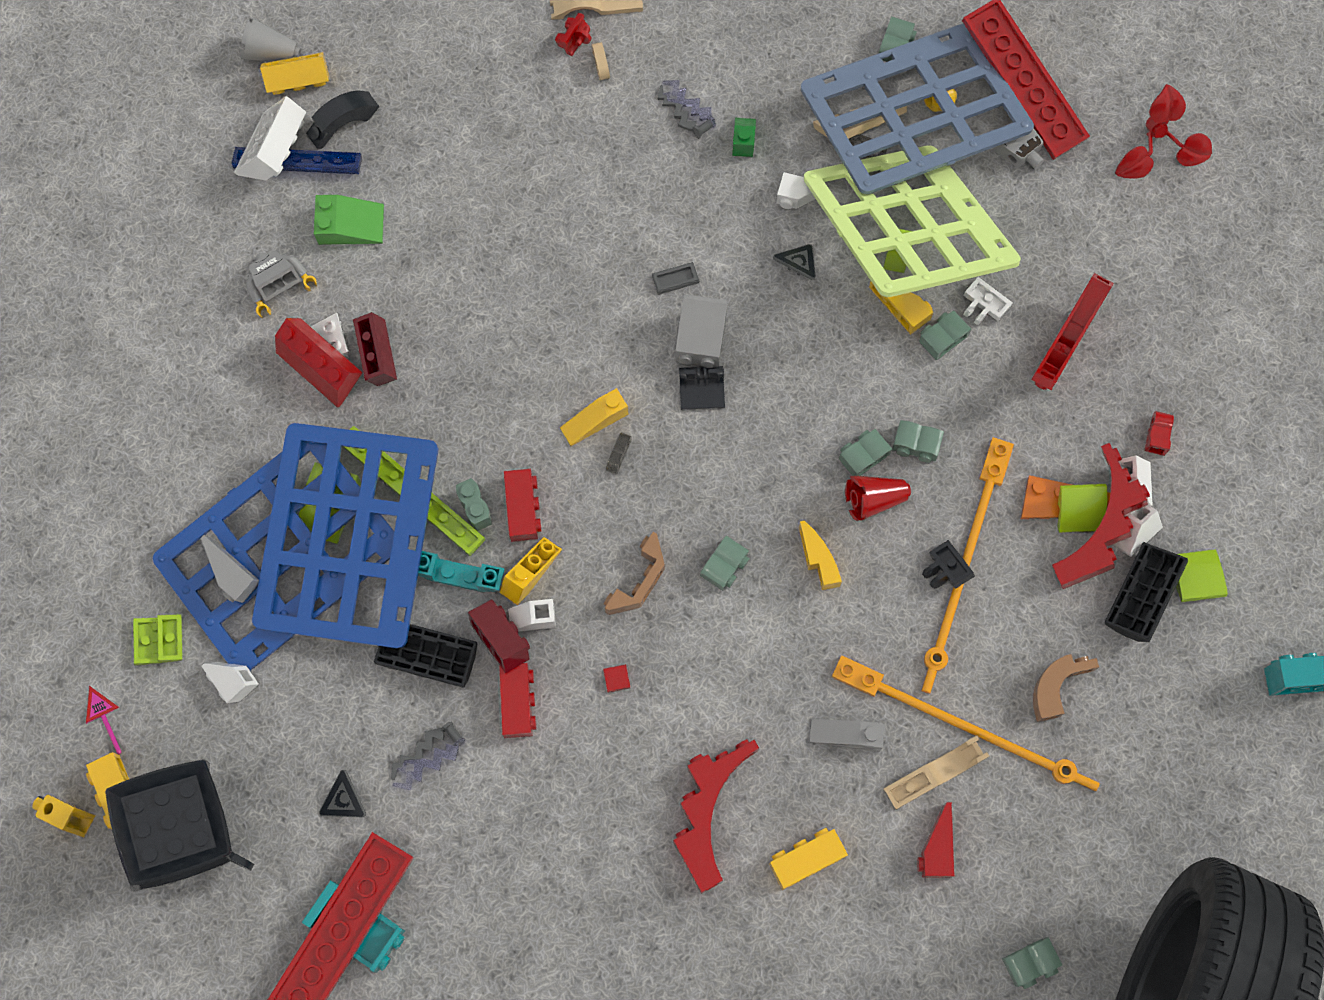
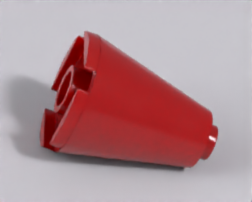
M855 475L850 476L851 479L847 480L845 485L846 502L851 500L853 510H849V513L856 521L867 519L904 503L911 495L910 485L904 479Z

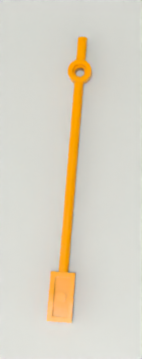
M994 437L991 439L979 478L986 482L962 557L968 566L971 563L994 484L1002 485L1014 447L1013 443ZM964 584L956 589L953 586L936 645L929 649L924 656V663L928 671L921 690L923 692L931 693L937 671L944 669L948 663V655L944 648ZM933 655H938L941 659L940 662H935Z
M841 655L832 678L873 697L877 691L882 692L972 735H977L985 741L1052 771L1054 779L1061 784H1068L1074 781L1097 791L1100 783L1077 773V768L1072 761L1062 759L1058 762H1053L882 683L883 674ZM1063 767L1068 768V775L1062 773Z

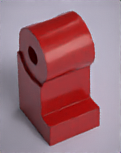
M1154 411L1144 451L1162 456L1166 455L1171 447L1170 437L1174 422L1173 415Z

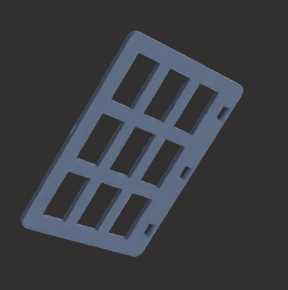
M964 24L806 79L801 83L803 96L858 190L863 194H871L940 167L952 165L956 161L1026 136L1032 132L1034 127L1032 120L1008 83L988 62ZM945 36H949L950 39L944 42H941L939 39ZM967 50L976 66L939 79L929 64L935 60ZM892 57L893 60L886 63L882 61L884 58ZM916 68L925 84L887 98L878 81ZM834 77L835 81L825 84V82L823 81L825 79ZM985 78L994 94L957 108L947 91ZM865 87L874 103L837 117L834 116L826 100ZM933 96L943 113L905 127L895 110ZM1003 106L1013 123L975 137L965 119ZM882 115L891 132L852 146L843 129ZM951 125L961 142L923 156L913 139ZM899 144L909 162L870 176L860 158Z

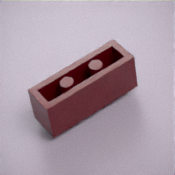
M372 312L353 319L365 381L380 386L397 380L385 319Z
M491 599L468 612L470 625L505 673L530 660L528 653L530 645L525 637L521 638L518 635L516 625L513 621L509 622L506 619V613L501 605L497 606Z

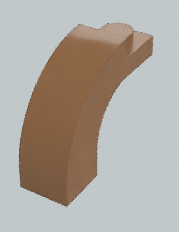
M1069 654L1053 662L1041 674L1033 693V708L1037 722L1058 718L1065 714L1060 699L1062 682L1068 677L1093 672L1098 669L1097 658L1089 660L1088 656L1073 661L1072 654Z

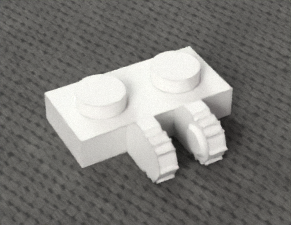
M978 277L963 295L972 302L963 315L966 317L970 316L978 306L983 311L975 318L974 323L976 325H979L988 314L999 321L1012 306L1013 302Z

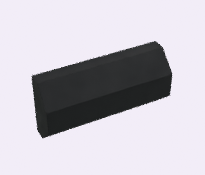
M1143 542L1108 613L1105 625L1137 642H1150L1188 563V558Z
M410 624L405 646L402 648L378 646L374 664L464 688L473 668L478 643L473 640Z

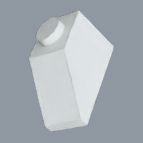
M783 173L776 204H780L785 209H797L816 199L805 184L804 177Z

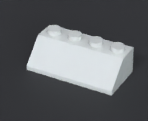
M285 96L263 112L234 173L238 176L265 181L272 176H278L283 169V161L290 154V146L297 139L296 133L304 124L303 118L306 111Z

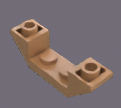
M652 532L650 537L646 536L640 545L642 549L641 556L653 562L654 565L649 564L643 575L645 576L642 584L637 583L631 595L634 596L633 598L619 589H616L614 594L610 593L607 596L604 605L606 606L605 613L608 615L641 608L665 570L657 533Z

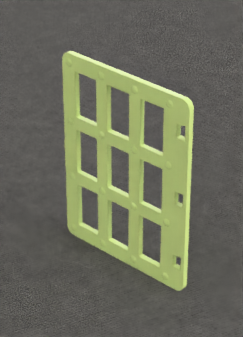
M933 146L918 147L923 156L938 151ZM903 151L861 160L868 173L878 170L883 172L909 162ZM844 164L810 170L804 174L805 184L836 228L838 235L842 237L879 294L884 297H893L1015 268L1020 264L1021 257L950 165L924 173L932 186L912 190L907 182L903 181L892 186L896 194L878 198L873 193H861ZM846 178L861 201L840 206L825 182ZM941 197L959 221L938 226L921 201ZM970 202L972 206L968 207L965 203ZM906 205L923 229L902 234L885 209ZM870 213L886 235V238L865 242L849 217ZM968 233L986 258L966 263L947 237ZM932 241L950 267L929 272L911 245ZM1001 242L1004 247L999 248L997 243ZM895 249L913 276L891 280L874 254Z

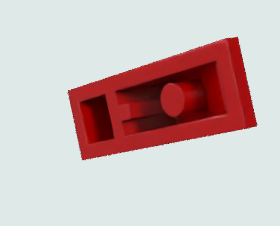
M947 802L943 805L921 852V857L917 858V870L922 872V878L954 877L952 802Z

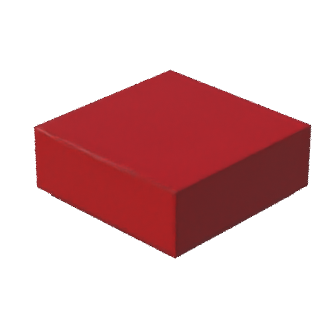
M626 664L603 669L608 693L630 688Z

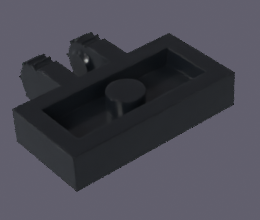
M949 540L929 552L935 562L926 567L922 572L924 578H930L941 569L942 573L934 577L930 582V586L934 589L944 585L947 580L956 589L975 577L974 572Z

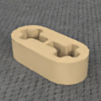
M602 42L592 44V52L599 80L610 79Z

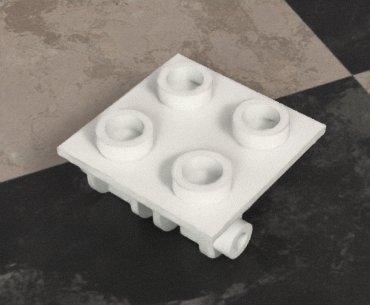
M338 313L311 326L312 329L344 357L349 359L350 351L347 350V340L345 339V333L342 332V322L339 321Z

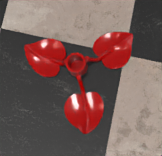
M1166 84L1150 106V117L1146 121V128L1149 130L1146 134L1148 136L1149 150L1147 151L1144 146H1138L1130 150L1118 164L1115 171L1117 176L1137 179L1145 177L1151 171L1154 165V161L1150 157L1153 153L1152 137L1163 138L1167 135L1181 147L1176 154V159L1183 166H1195L1211 157L1212 143L1205 134H1193L1182 144L1168 131V122L1179 120L1186 109L1183 96L1174 87Z

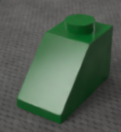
M735 117L732 156L753 157L756 119Z

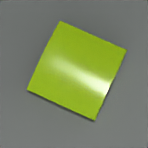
M1106 484L1060 486L1058 498L1060 511L1057 524L1059 533L1097 530L1107 510Z
M1216 549L1178 554L1188 558V563L1176 586L1181 602L1227 597L1226 581Z
M181 614L157 615V618H133L134 666L182 661Z

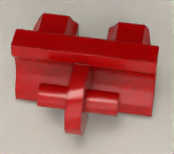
M578 13L575 18L568 17L565 22L566 33H558L555 37L557 45L564 48L565 52L570 56L574 55L582 43L589 44L592 39L589 34L590 26L585 22L584 14Z

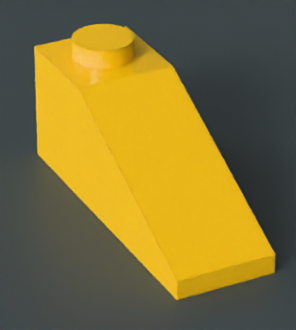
M870 281L869 288L910 335L931 320L933 309L920 296L910 292L893 297H884L879 294Z
M616 388L597 398L562 425L560 429L570 446H573L629 415L628 405Z

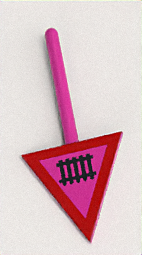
M89 686L86 724L101 717L117 754H121V749L106 717V714L119 707Z

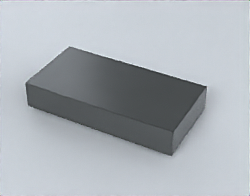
M693 262L652 273L658 295L699 283Z

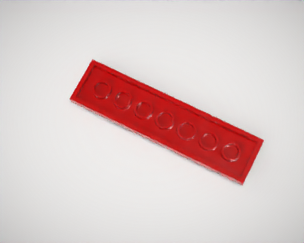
M992 0L963 17V24L988 62L1008 83L1032 120L1033 128L1043 140V145L1053 160L1090 137L1001 0Z
M372 832L267 1000H327L414 857Z

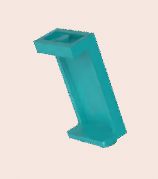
M330 880L302 921L304 925L309 928L314 926L339 884ZM380 913L353 957L370 968L374 973H377L379 969L383 971L391 960L388 956L393 948L397 950L405 939L403 933L405 930Z

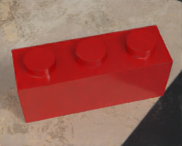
M531 468L504 471L510 540L515 542L538 539V532H542L541 519H536V511L540 510L539 497H534V489H538L537 476H532Z
M523 663L507 673L499 665L502 735L504 738L533 736L532 730H537L536 716L531 714V707L535 706V693H530V684L534 683L533 669L529 670L528 663Z

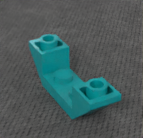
M422 551L418 576L432 582L478 592L500 591L505 568L482 564L480 568L439 558L438 554Z

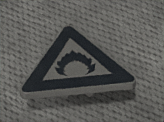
M807 244L774 254L773 259L788 267V270L792 269L797 272V275L801 274L810 280H815L816 273L812 245Z
M341 770L319 811L320 816L359 818L366 816L365 809L347 770Z

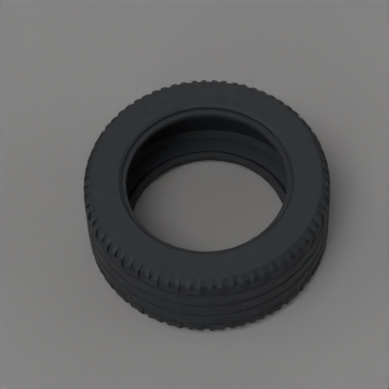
M1208 857L1197 861L1176 878L1155 908L1131 956L1116 1000H1318L1324 971V930L1318 912L1313 903L1306 897L1235 864H1231L1224 859Z

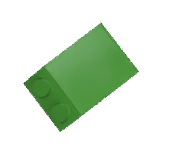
M316 195L314 236L318 245L383 244L384 204L342 195Z

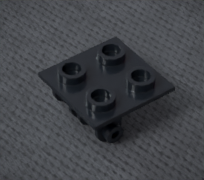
M717 366V368H679L681 410L725 408L723 366Z

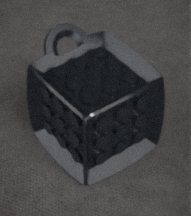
M197 760L158 769L106 789L107 808L115 844L132 891L137 892L142 889L186 879L228 862L235 863L249 871L255 865L232 851L224 811L210 774V763L207 760Z

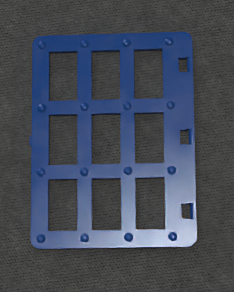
M300 423L290 424L286 429L272 512L267 524L268 534L252 617L253 625L262 630L391 648H402L405 646L408 638L439 451L438 445L434 441ZM302 441L327 444L319 492L294 489ZM342 446L367 449L359 497L334 494ZM382 451L407 454L399 502L374 499ZM422 466L429 467L427 480L420 479ZM291 503L316 506L308 554L283 551ZM331 508L356 511L348 559L323 556ZM371 513L397 516L389 565L363 561ZM411 536L418 537L415 551L409 549ZM280 565L305 568L297 617L272 614ZM320 570L346 574L337 622L312 619ZM361 576L386 579L378 628L353 625ZM399 607L406 608L404 622L397 621Z
M302 441L299 460L311 451L323 467L327 444ZM282 452L237 488L230 490L227 496L158 549L153 555L155 566L228 664L247 666L250 671L296 634L255 628L236 644L221 623L257 595L258 586L243 603L238 601L231 602L227 599L219 607L211 611L198 593L201 588L215 578L211 564H207L188 580L174 559L212 530L226 548V551L259 579L261 570L247 552L267 537V524L271 514L239 540H237L223 520L260 491L263 492L273 505L276 489L273 481L278 478ZM339 461L336 485L344 495L359 497L361 487ZM322 474L302 490L319 492ZM291 503L288 526L300 542L291 548L289 552L308 554L312 532L297 514L306 504ZM340 509L331 516L326 540L356 516V511ZM371 513L369 527L374 534L367 539L363 561L367 562L368 559L377 553L381 559L376 563L385 564L390 560L394 530L381 514ZM324 549L323 556L330 557ZM349 554L345 556L343 559H348ZM280 565L278 578L293 566ZM323 571L324 574L319 577L315 602L321 598L325 603L316 611L313 610L312 619L319 617L342 598L345 573ZM361 576L360 583L367 578V576ZM276 591L272 609L274 614L297 617L301 592L286 604ZM264 643L268 649L257 657L254 650Z

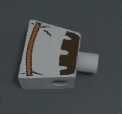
M1034 128L1026 136L991 148L1016 168H1020L1028 162L1034 169H1037L1044 162V159L1038 154L1043 145V140Z

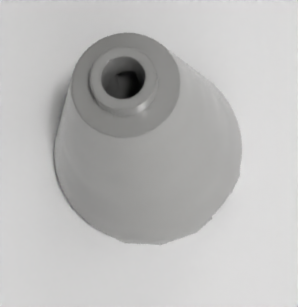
M249 18L250 22L246 24L241 42L245 47V51L240 50L241 59L272 62L300 56L301 48L298 47L296 41L254 18Z

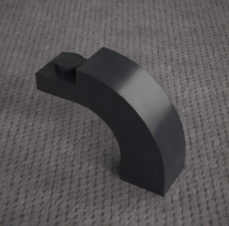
M357 90L343 93L325 103L311 117L314 123L306 134L317 149H322L334 133L343 125L352 121L370 120L380 106L368 91Z

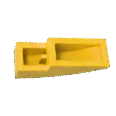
M800 521L799 531L808 570H818L822 590L840 587L842 583L840 573L828 547L806 521Z

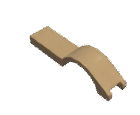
M550 0V6L554 8V13L551 14L552 20L564 19L570 12L580 9L594 10L600 15L643 11L642 0Z
M976 735L949 753L885 787L884 790L895 809H899L990 757L987 752L983 754L977 744L978 736Z

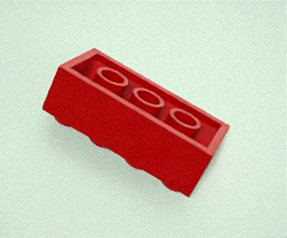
M286 318L275 335L276 354L337 408L340 407L363 372L301 318Z

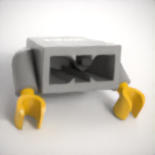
M272 251L267 255L266 253H259L255 257V262L249 266L251 273L248 275L246 284L253 303L257 304L256 313L261 318H263L261 310L265 308L271 315V309L263 303V299L265 302L300 282V278L303 279L304 288L307 291H311L307 285L308 282H314L317 286L315 277L306 274L307 270L296 257L280 255L277 251Z

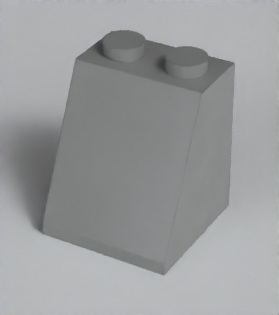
M684 294L675 362L683 365H700L706 368H717L719 366L728 300Z

